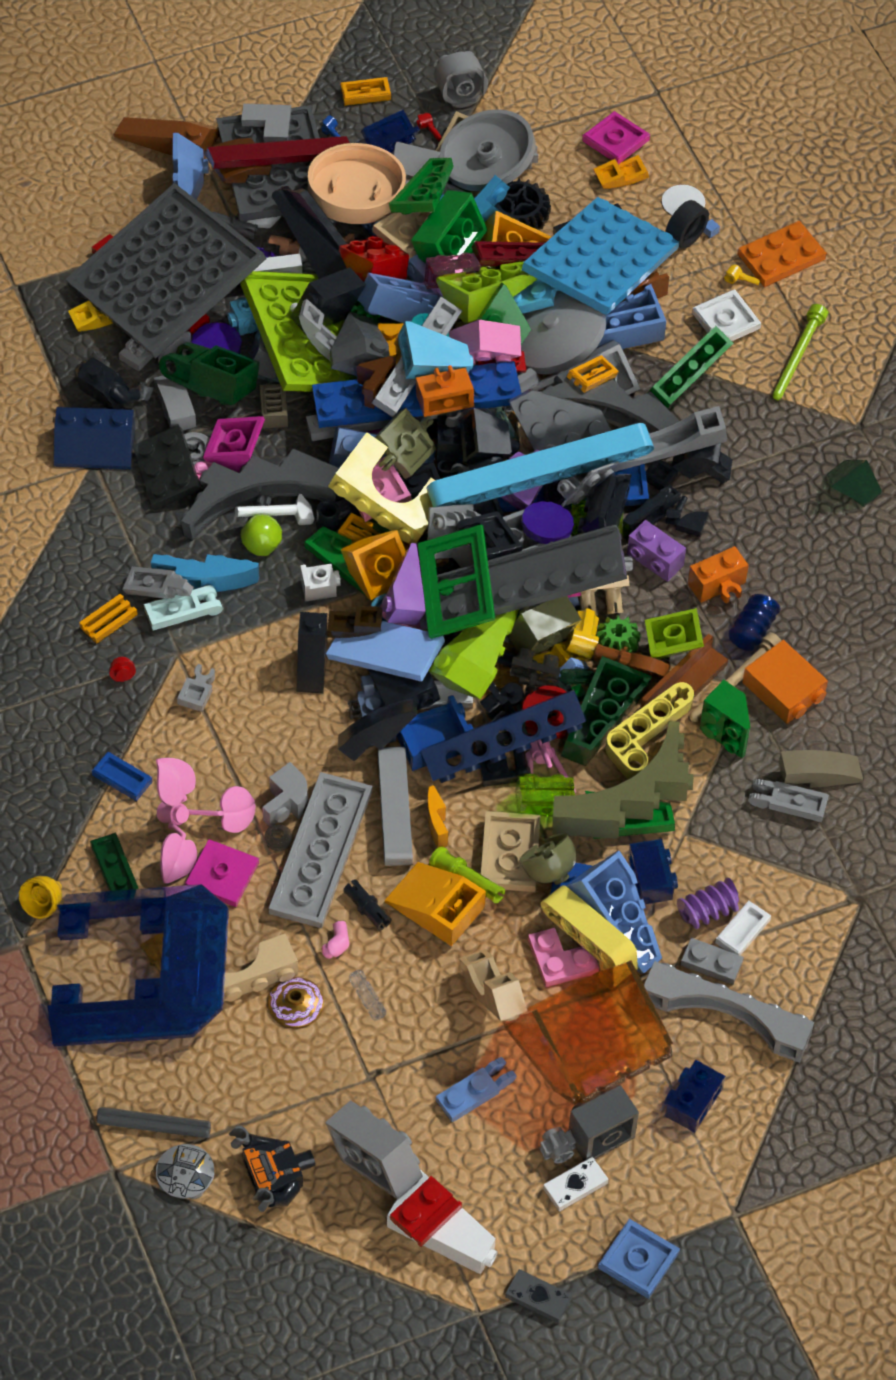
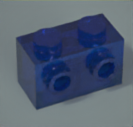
M657 839L630 844L628 860L638 882L635 885L640 900L643 899L645 904L673 900L674 889L678 888L676 873H671L669 867L672 864L669 848H664L663 840Z
M695 1060L690 1068L685 1067L678 1079V1082H680L676 1090L671 1089L664 1101V1104L667 1105L665 1117L696 1133L722 1092L726 1076Z

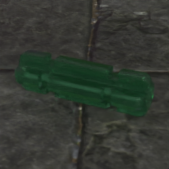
M563 669L560 671L561 676L558 679L560 683H565L566 685L590 684L594 672L588 671V669Z

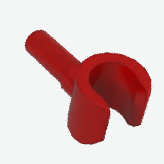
M431 114L417 115L419 119L417 120L418 128H428L437 141L440 142L442 136L433 125Z

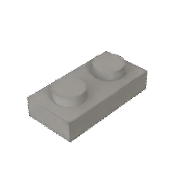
M691 938L681 960V966L734 985L744 957Z

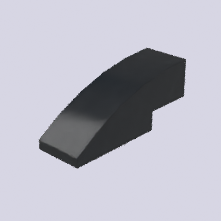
M411 698L395 702L363 716L338 735V750L353 761L357 760L372 744L381 750L417 715V701Z

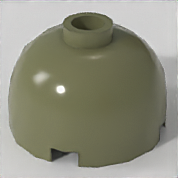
M559 833L545 839V844L540 847L537 844L520 857L522 867L530 878L539 883L554 882L555 885H558L570 877L568 873L574 868L576 863V849L567 833Z

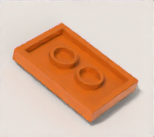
M800 220L738 248V256L755 277L760 279V283L764 287L825 260L827 254Z

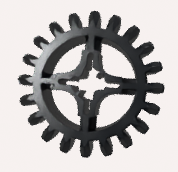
M518 178L517 181L508 183L507 185L510 188L505 198L497 202L494 207L502 214L537 230L543 229L545 223H548L551 213L550 198L546 194L545 188H539L538 183L531 184L529 179L526 182H522Z

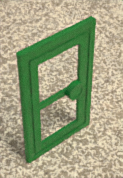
M477 525L418 543L430 639L494 621L495 612L483 525ZM471 543L475 574L451 581L445 579L438 584L435 554ZM476 580L480 610L443 621L440 594L448 596L454 591L455 585Z

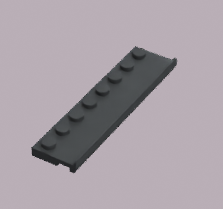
M617 525L488 560L495 616L627 579L624 552L621 546L622 537ZM474 565L437 575L438 584L445 579L451 581L475 574ZM476 580L455 585L454 591L448 596L440 594L443 621L480 610ZM426 612L420 620L421 630L428 631Z

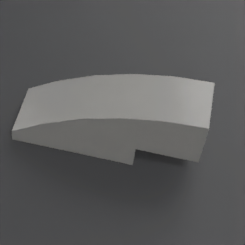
M164 376L154 377L156 390L169 427L173 428L179 425L182 430L196 428V416L186 387Z

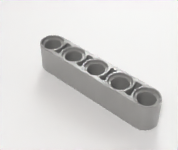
M405 747L378 749L385 866L413 865Z

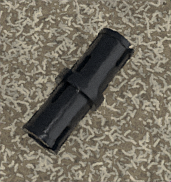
M357 879L352 880L351 883L354 886L352 887L348 883L343 889L344 893L358 906L357 909L361 915L365 914L378 931L383 930L382 923L387 927L391 923V917L377 904L378 901L374 895H369Z

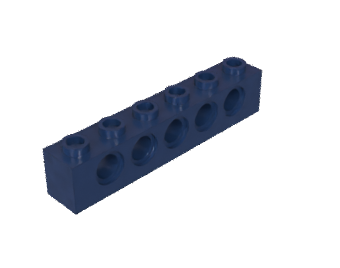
M573 689L425 747L421 750L432 780L439 779L440 783H444L456 778L454 773L464 769L466 773L481 768L480 763L490 759L491 763L507 758L505 753L515 749L516 753L526 751L532 748L530 743L541 739L543 744L557 738V732L565 729L567 733L577 731L583 728L581 723L586 722V718ZM553 710L560 711L563 714L564 720L559 725H552L548 721V714ZM532 720L538 725V731L534 735L524 733L522 725L525 721ZM502 730L509 731L512 734V742L508 745H502L497 740V734ZM477 740L485 742L487 745L486 753L482 755L475 754L472 751V743ZM451 750H456L461 754L462 760L457 765L450 764L446 759L447 753Z

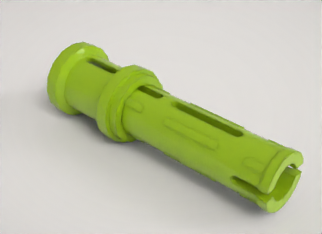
M443 846L438 847L432 853L429 860L430 866L464 876L484 889L486 897L495 904L503 899V896L499 895L498 892L505 894V888L468 867L465 859L461 857L456 858Z

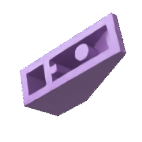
M411 543L405 552L388 592L383 598L382 610L386 612L387 623L417 625L426 612L416 543Z

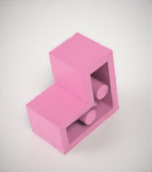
M477 320L449 331L450 338L468 345L469 354L473 357V366L476 365L477 361L494 359L496 363L511 362V359L521 356L520 326Z

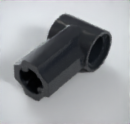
M344 497L336 501L323 500L317 505L316 527L319 530L324 526L335 532L339 528V524L344 523L351 513L357 516L361 514L356 506Z

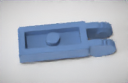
M503 1057L493 1060L485 1068L482 1067L436 1096V1102L451 1122L456 1121L499 1094L500 1090L515 1081L517 1075L512 1070L501 1075L495 1082L491 1078V1076L502 1070L506 1065Z

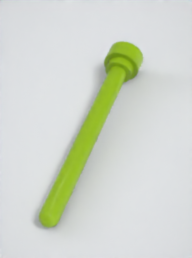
M812 304L806 314L808 323L772 394L773 399L780 400L816 327L825 322L829 313L824 306L820 304Z

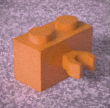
M449 365L446 372L440 373L439 369L435 368L434 374L416 377V396L424 417L474 407V388L466 368L453 370L452 366Z
M734 546L691 565L688 585L700 603L721 594V599L727 604L730 601L729 592L734 593L737 598L741 597L742 589L740 585L746 583L749 565Z

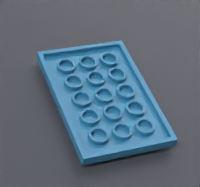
M597 197L525 260L522 271L608 315L679 248V242L670 233L664 232L649 222L633 216L628 211L610 204L607 200Z

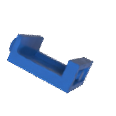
M454 695L448 696V703L446 705L417 714L396 735L400 746L405 747L406 758L412 771L427 766L421 753L423 748L474 729L472 724H467L464 707L461 702H456ZM451 750L447 753L446 759L461 754L456 750Z

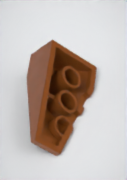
M124 117L114 132V137L173 156V133H179L201 147L204 154L207 147H212L219 137V131L217 127L201 122Z

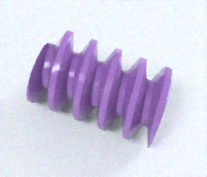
M727 877L724 882L718 881L714 886L709 885L705 887V890L700 889L696 891L695 895L689 894L685 899L679 898L677 900V908L686 923H691L695 929H699V919L705 925H708V915H711L717 921L719 920L718 911H721L725 917L729 915V906L734 912L739 911L738 892L733 881Z

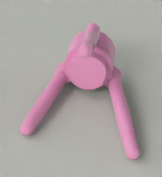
M540 739L530 743L532 748L525 753L527 767L530 768L532 776L528 778V795L530 797L533 796V762L536 761L537 764L546 763L547 767L551 768V759L571 794H576V790L556 756L555 749L551 747L550 742L542 744Z

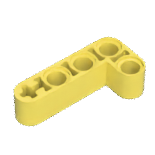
M684 682L674 684L608 733L605 746L606 754L626 778L634 777L648 765V756L641 746L668 727L669 721H677L689 712L694 698V690L689 684ZM663 711L666 713V716L658 717L654 712ZM642 726L645 728V731L639 733L633 730V727ZM615 741H620L625 746L622 748H616L611 743ZM637 761L642 766L633 768L629 765V762Z
M560 886L541 902L540 905L545 915L599 960L600 973L609 985L617 987L637 971V950L632 941L568 887Z

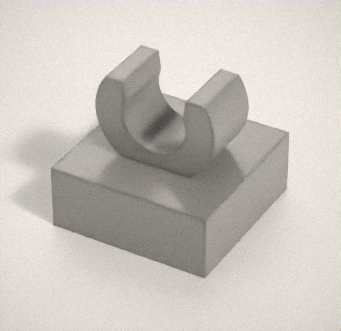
M132 338L119 353V360L137 371H140L153 358L150 353Z

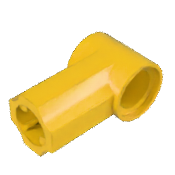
M586 608L577 612L582 620L570 634L565 650L592 659L599 641V637L596 636L599 618L596 616L595 611Z

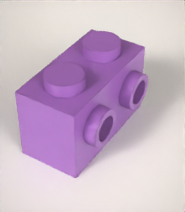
M645 520L629 535L627 554L668 582L684 566L686 547Z

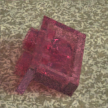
M461 253L451 256L439 255L433 258H426L424 285L427 289L439 288L436 277L466 272V274L476 273V271L481 270V264L474 253Z

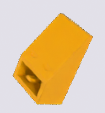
M417 862L385 899V903L448 945L453 946L485 908L486 891L464 876Z

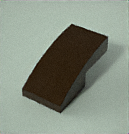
M356 605V612L329 610L327 638L359 637L381 631L382 607Z

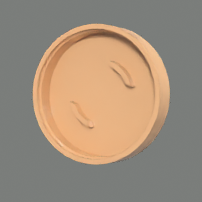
M348 143L331 147L316 156L308 169L307 191L328 218L348 224L373 223L383 220L392 214L389 203L406 185L405 169L393 154L380 147L363 143Z

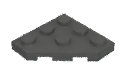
M529 389L508 401L534 451L545 450L612 431L599 408L542 393L538 390Z

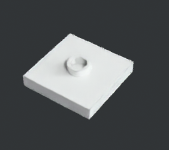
M735 289L692 309V314L707 333L717 326L731 341L761 329V322Z

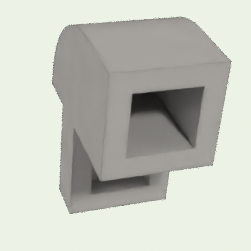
M289 762L269 777L270 792L275 798L262 808L263 821L270 828L276 823L285 821L290 813L297 819L301 818L308 805L306 779Z

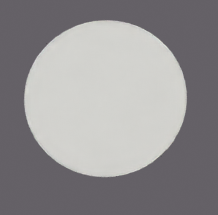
M676 185L665 191L662 196V205L669 214L673 215L678 207L688 200H694L705 207V198L695 187Z

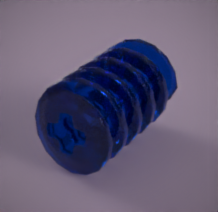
M764 594L752 595L729 630L728 635L733 644L746 651L754 650V646L761 644L762 638L766 636L767 630L771 628L776 615L780 613V605L774 599Z

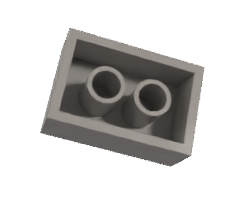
M350 1100L325 1122L341 1161L396 1199H399L423 1177L418 1166L420 1161L412 1151L410 1146L412 1141L409 1136L403 1131L398 1132L393 1129L384 1118L378 1119L366 1106L360 1107Z

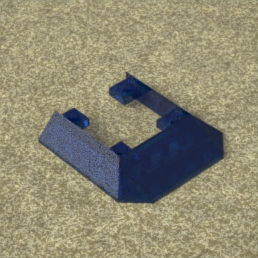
M202 884L66 894L57 904L60 910L57 934L60 941L88 939L89 920L140 916V931L142 935L163 933L160 978L136 979L134 999L82 1003L83 987L80 983L53 985L51 1005H47L54 1047L191 1038L223 1010L229 908Z

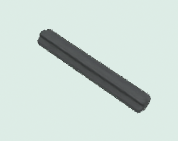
M100 1107L96 1116L97 1123L102 1125L208 1138L211 1132V1122L206 1120Z

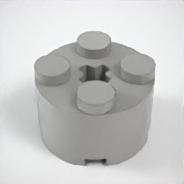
M456 52L450 55H443L438 59L434 78L446 102L451 103L453 107L463 108L475 104L481 94L484 96L488 88V80L473 52Z

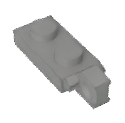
M132 566L122 590L130 595L169 599L174 598L176 594L179 596H190L194 587L187 582V579H182L181 575L176 574L172 570Z

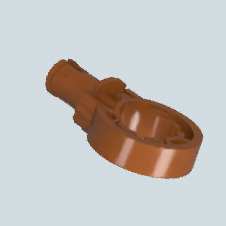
M597 644L593 660L600 661L602 656L659 680L670 671L671 667L669 664L658 659L641 655L640 653L627 652L628 647L626 646L624 649L617 650Z

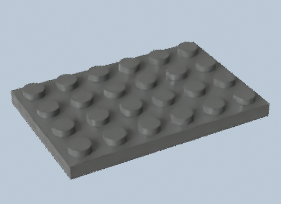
M311 105L291 108L288 141L320 138ZM242 115L216 118L221 143L241 138H252L255 143H264V127L242 126ZM312 161L272 164L269 175H248L245 183H231L240 222L283 216L272 197V193L285 186H289L291 190L295 191L299 189L307 190L308 169Z

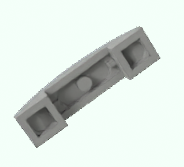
M305 299L299 315L302 328L316 349L330 361L329 353L337 337L322 324L324 314L309 300Z

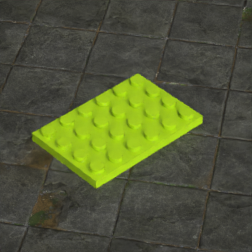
M253 271L240 284L283 391L312 392L313 384L357 379L355 375L331 369L330 361L316 349L307 335L290 318L293 313L290 310V306L293 303L299 302L308 284L319 279L317 275ZM345 320L326 328L337 337Z

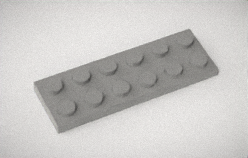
M320 772L270 903V915L322 929L371 797V785Z

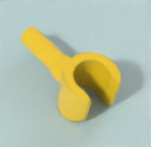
M738 265L730 266L724 276V280L730 284H734L737 279L759 285L760 279L742 273V269Z

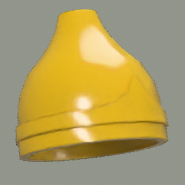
M37 876L26 880L19 890V901L22 908L33 918L43 919L51 916L60 906L62 885L59 881L48 876Z

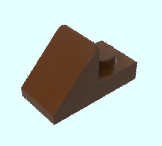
M388 356L357 365V382L363 385L362 394L364 395L366 407L375 409L376 406L372 402L395 368V357Z

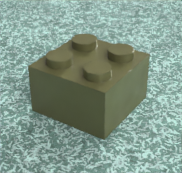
M568 596L543 602L536 607L532 605L523 608L519 612L520 616L516 619L512 632L508 637L519 655L530 658L553 647L555 644L567 640L582 619Z

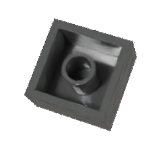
M621 1085L613 1089L606 1088L596 1098L588 1102L581 1101L576 1104L570 1112L568 1131L571 1130L576 1140V1150L584 1161L591 1157L596 1159L634 1139L639 1111Z

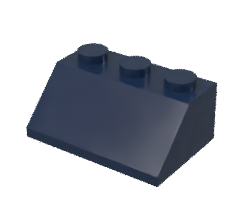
M57 407L54 426V467L131 470L135 437L134 410Z

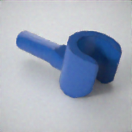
M331 115L327 116L322 121V132L333 137H341L335 130L338 126L336 119Z

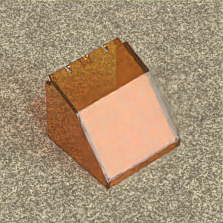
M631 960L600 970L528 1007L527 1012L519 1014L520 1016L515 1020L502 1021L509 1035L550 1087L574 1105L579 1102L585 1104L600 1096V1091L607 1092L624 1083L626 1077L632 1079L650 1069V1065L656 1066L671 1058L673 1053L671 1048L673 1042Z

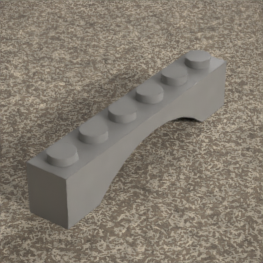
M717 406L695 412L669 427L649 433L654 450L645 456L619 463L613 471L616 472L727 442L726 427L720 407Z
M654 961L642 988L640 1002L666 1012L683 1008H705L727 1013L740 1019L753 1028L766 1041L773 1053L798 1063L802 1059L814 1026V1021L809 1020L802 1014H793L782 1010L776 1004H766L758 1001L749 994H740L730 990L723 984H714L703 980L697 974L682 972L668 963L661 964Z

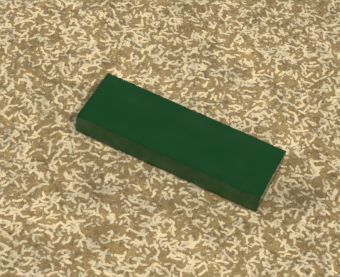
M116 832L91 840V849L117 912L120 913L143 905L144 899Z

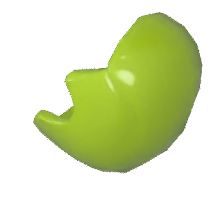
M257 514L242 528V543L249 552L257 556L270 555L281 543L282 528L276 519L271 516Z

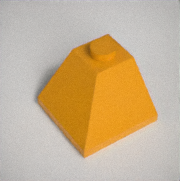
M397 530L361 539L341 549L350 574L369 600H373L388 592L401 559L406 552Z

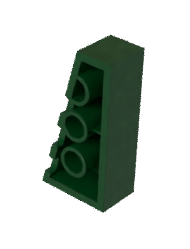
M602 656L581 705L586 722L581 723L583 728L569 733L561 757L587 766L606 742L608 733L621 724L646 693L652 676Z

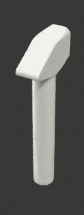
M302 494L298 495L296 503L293 505L243 506L235 508L236 517H253L257 514L269 516L295 515L299 525H311L314 522L312 507Z

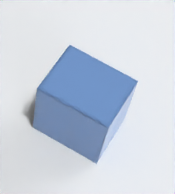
M711 219L708 221L703 232L709 238H712L719 233L720 226Z

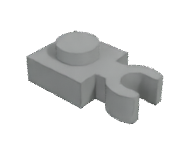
M198 664L194 670L195 680L187 677L177 697V704L203 712L213 691L210 684L215 680V669L211 668L208 675H202V665Z

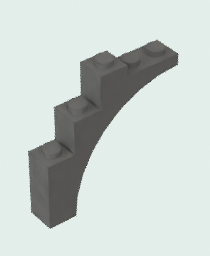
M567 370L559 372L554 378L553 386H549L542 391V393L599 408L607 423L620 428L644 423L648 432L652 433L679 422L652 392L642 396L637 395L631 399L614 379L584 393L581 391L582 385L576 386L574 378L569 380L566 377L569 372Z
M292 449L289 455L281 460L279 466L253 455L249 462L241 467L240 473L213 462L209 469L201 474L199 482L202 492L197 495L193 506L189 511H185L181 518L184 537L194 540L203 528L217 517L239 505L257 500L258 496L262 494L270 497L298 496L302 494L305 498L320 501L327 499L336 501L341 497L329 488L328 485L340 468L295 449Z

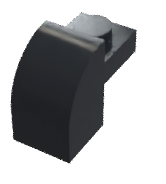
M720 443L673 456L672 467L689 479L702 472H706L723 484L730 480L733 459L720 451Z

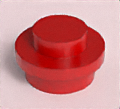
M127 657L115 658L109 667L110 677L117 682L128 681L136 673L135 664Z

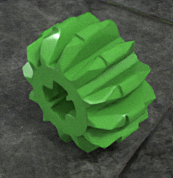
M619 615L615 617V620L607 617L605 623L599 624L596 634L599 637L598 644L617 650L624 649L626 646L628 647L627 652L630 653L638 650L641 639L637 623H630L629 617L621 620Z

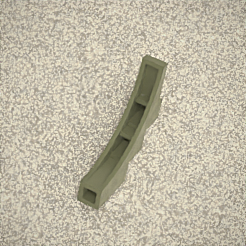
M669 721L666 738L659 752L634 777L617 786L595 793L577 796H554L552 835L567 833L568 836L618 839L619 828H625V818L653 820V809H659V800L687 801V790H693L694 774H688L689 763L683 762L684 753H678V749H684V733H679L680 722Z

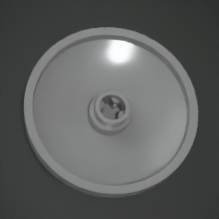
M487 110L465 118L451 129L442 143L440 158H452L454 167L449 180L454 185L465 190L482 191L494 175L506 184L520 176L533 159L536 141L529 123L522 116L507 110Z
M557 291L554 297V306L523 313L532 329L521 345V351H524L526 368H532L537 374H553L567 370L582 362L596 349L606 329L605 314L562 291Z

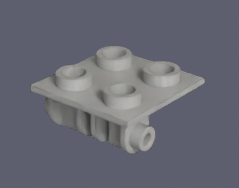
M616 461L591 470L589 473L586 472L561 480L557 490L566 499L561 506L564 507L572 503L576 505L587 497L592 498L595 487L615 474L613 470L619 462Z
M473 504L430 507L428 515V540L457 532L455 526L459 521L480 516L481 514L473 511ZM453 549L436 553L435 559L452 558Z

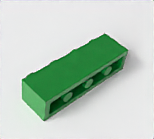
M715 326L647 393L652 392L668 409L733 345V342Z

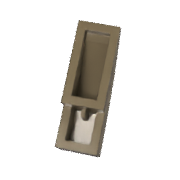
M823 750L781 751L779 767L783 783L790 785L808 783L809 788L863 782L857 756Z

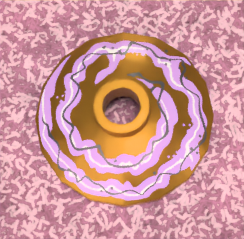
M293 977L289 981L279 982L269 994L268 1009L270 1015L278 1024L287 1028L299 1029L310 1026L318 1020L323 1012L324 998L322 991L314 982L306 978ZM293 996L301 997L297 1001L291 999Z

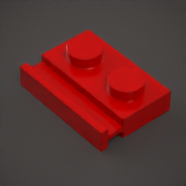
M430 1176L390 1214V1220L422 1247L462 1209V1202L457 1201L452 1193L434 1177Z

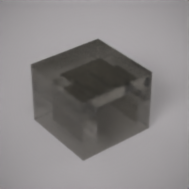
M358 699L348 701L350 719L361 718V708Z

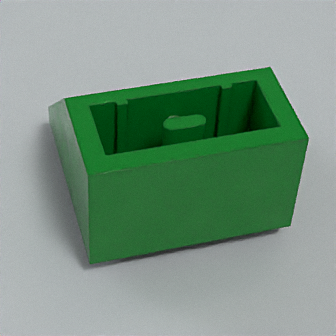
M723 679L704 699L699 729L702 730L706 737L716 740L729 753L736 754L740 758H743L746 754L750 732L746 695Z

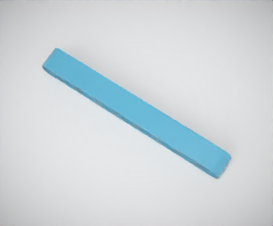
M637 423L439 479L430 483L426 489L433 507L463 504L474 505L590 472L616 461L621 463L651 453L654 450V445L644 423Z

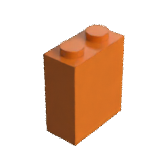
M782 640L745 668L742 683L787 724L794 718L799 719L802 717L808 707L812 704H819L825 698L828 680L785 640Z

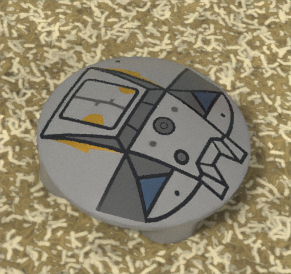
M190 1144L177 1145L168 1149L160 1157L156 1166V1178L159 1188L173 1197L183 1199L200 1198L212 1183L215 1172L214 1163L210 1155L202 1148Z

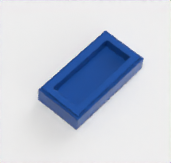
M107 752L92 770V776L136 802L153 782L151 776L110 752Z

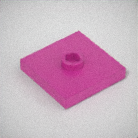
M615 111L582 135V142L610 160L616 159L618 164L650 140L648 132Z
M209 839L185 886L187 889L237 907L259 865V858Z

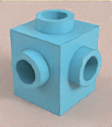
M246 297L231 301L230 313H227L230 326L235 327L240 336L256 332L258 327Z

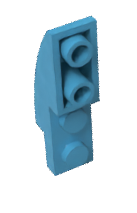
M153 554L151 560L152 569L174 571L176 574L181 575L182 579H187V582L194 587L193 590L212 585L216 592L246 587L259 581V563L246 559L238 560L227 558L223 555L207 554L204 563L194 559L186 560L170 555Z

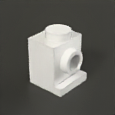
M332 564L313 567L300 565L301 584L305 602L336 597V586H341L339 571H333Z

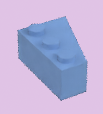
M651 284L647 285L644 291L636 295L630 294L627 296L625 301L619 303L608 315H605L606 329L596 349L613 340L618 342L622 349L665 339L666 319Z

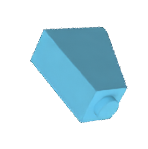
M405 321L398 334L406 379H416V377L434 374L435 368H438L440 373L446 372L449 365L452 366L453 370L466 368L468 373L472 370L473 357L469 354L467 344L413 322Z

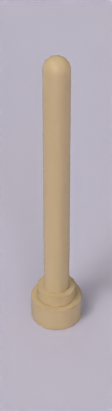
M769 632L761 639L760 649L726 681L735 687L743 679L745 668L782 640L776 634ZM703 702L690 713L689 718L692 722H697L701 719Z

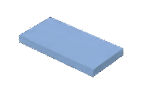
M382 621L381 631L359 637L335 638L326 655L329 660L423 681L445 639L443 636L430 639L428 631Z

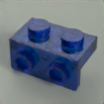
M401 110L363 128L361 134L367 144L380 147L392 153L395 150L396 142L413 143L420 129L418 126L413 128L404 110Z

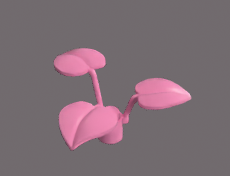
M158 758L156 759L157 791L162 803L157 808V818L160 822L167 823L169 829H173L178 833L169 834L161 848L160 868L163 883H171L188 875L193 870L197 861V849L194 842L185 840V832L177 825L186 822L189 815L222 816V828L227 832L237 833L246 829L252 822L256 805L255 800L246 789L233 786L226 789L221 797L220 807L222 811L187 809L182 802L187 800L186 794H189L195 788L196 779L193 769L189 764L179 759Z

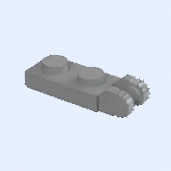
M762 779L753 781L752 788L762 794L752 793L749 795L748 802L752 806L762 809L769 807L771 810L822 822L829 797L828 794L778 781L771 782Z

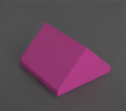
M264 417L217 419L203 456L204 460L210 463H217L240 473L241 467L246 465L252 456L265 421Z

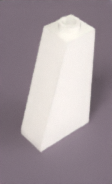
M422 1170L420 1171L423 1177L395 1201L387 1215V1227L408 1238L410 1237L390 1220V1214L429 1178ZM463 1208L423 1245L480 1275L485 1266L491 1267L498 1253L495 1250L496 1238Z

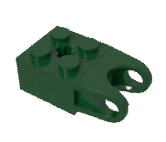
M189 342L181 344L177 348L176 354H166L159 361V369L164 377L195 391L200 396L216 399L223 405H233L255 390L260 366L259 361L217 345L210 349ZM183 349H188L192 354L183 355ZM166 360L174 362L176 366L175 372H170L167 369Z

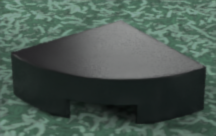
M696 511L684 515L678 521L676 530L701 537L709 513Z

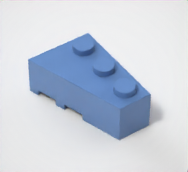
M368 273L364 282L366 286L358 300L369 314L381 315L405 323V321L411 322L413 317L418 314H430L441 296L429 284Z

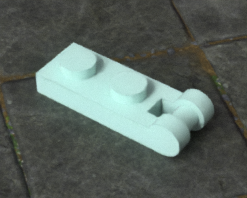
M212 585L194 589L190 596L175 595L174 598H164L144 604V610L153 631L208 614L211 616L218 615L223 611L221 602L216 599L217 592Z

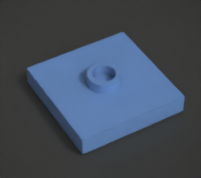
M629 1219L598 1264V1269L649 1299L679 1254L680 1248Z

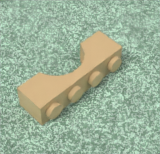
M282 934L260 942L255 961L242 971L234 973L221 972L212 968L207 962L180 971L181 987L193 1013L200 1010L207 1011L221 1002L234 1001L243 994L252 991H262L273 983L291 980L295 975H298V960L286 934Z
M483 949L459 958L467 989L500 1021H512L520 1016L519 1014L527 1012L519 980L511 972L500 975L493 956L487 950Z

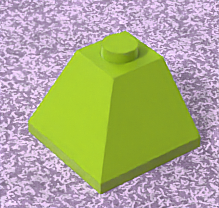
M697 608L645 620L652 658H668L704 647Z

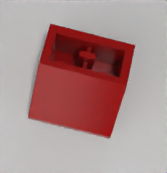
M371 236L367 240L351 241L350 244L339 246V252L346 268H351L363 282H365L368 273L403 280L407 278L409 254L400 250V247L384 242L380 237Z

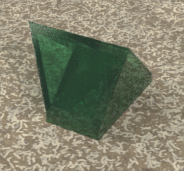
M844 460L827 473L830 487L853 498L862 507H865L882 493L867 460Z

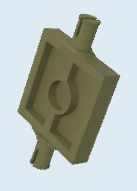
M405 408L399 411L374 437L388 447L385 452L386 457L379 463V467L384 466L382 468L383 471H388L394 465L406 479L412 476L437 449L426 431L433 423V419L429 420L431 416L423 417L419 422Z

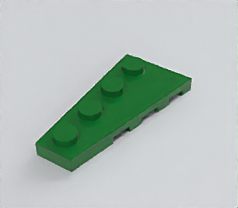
M430 158L389 203L391 213L407 215L413 212H435L454 167L452 158Z
M323 526L305 541V548L325 564H332L334 571L338 570L342 578L365 595L350 574L341 549L353 544L352 540Z

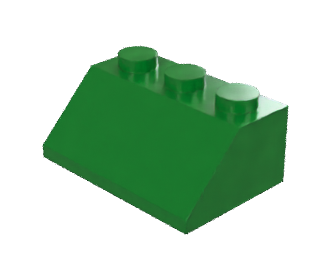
M447 190L438 202L435 212L430 213L411 239L419 259L440 275L459 271L473 251L472 245L474 241H480L487 232V227L472 193Z

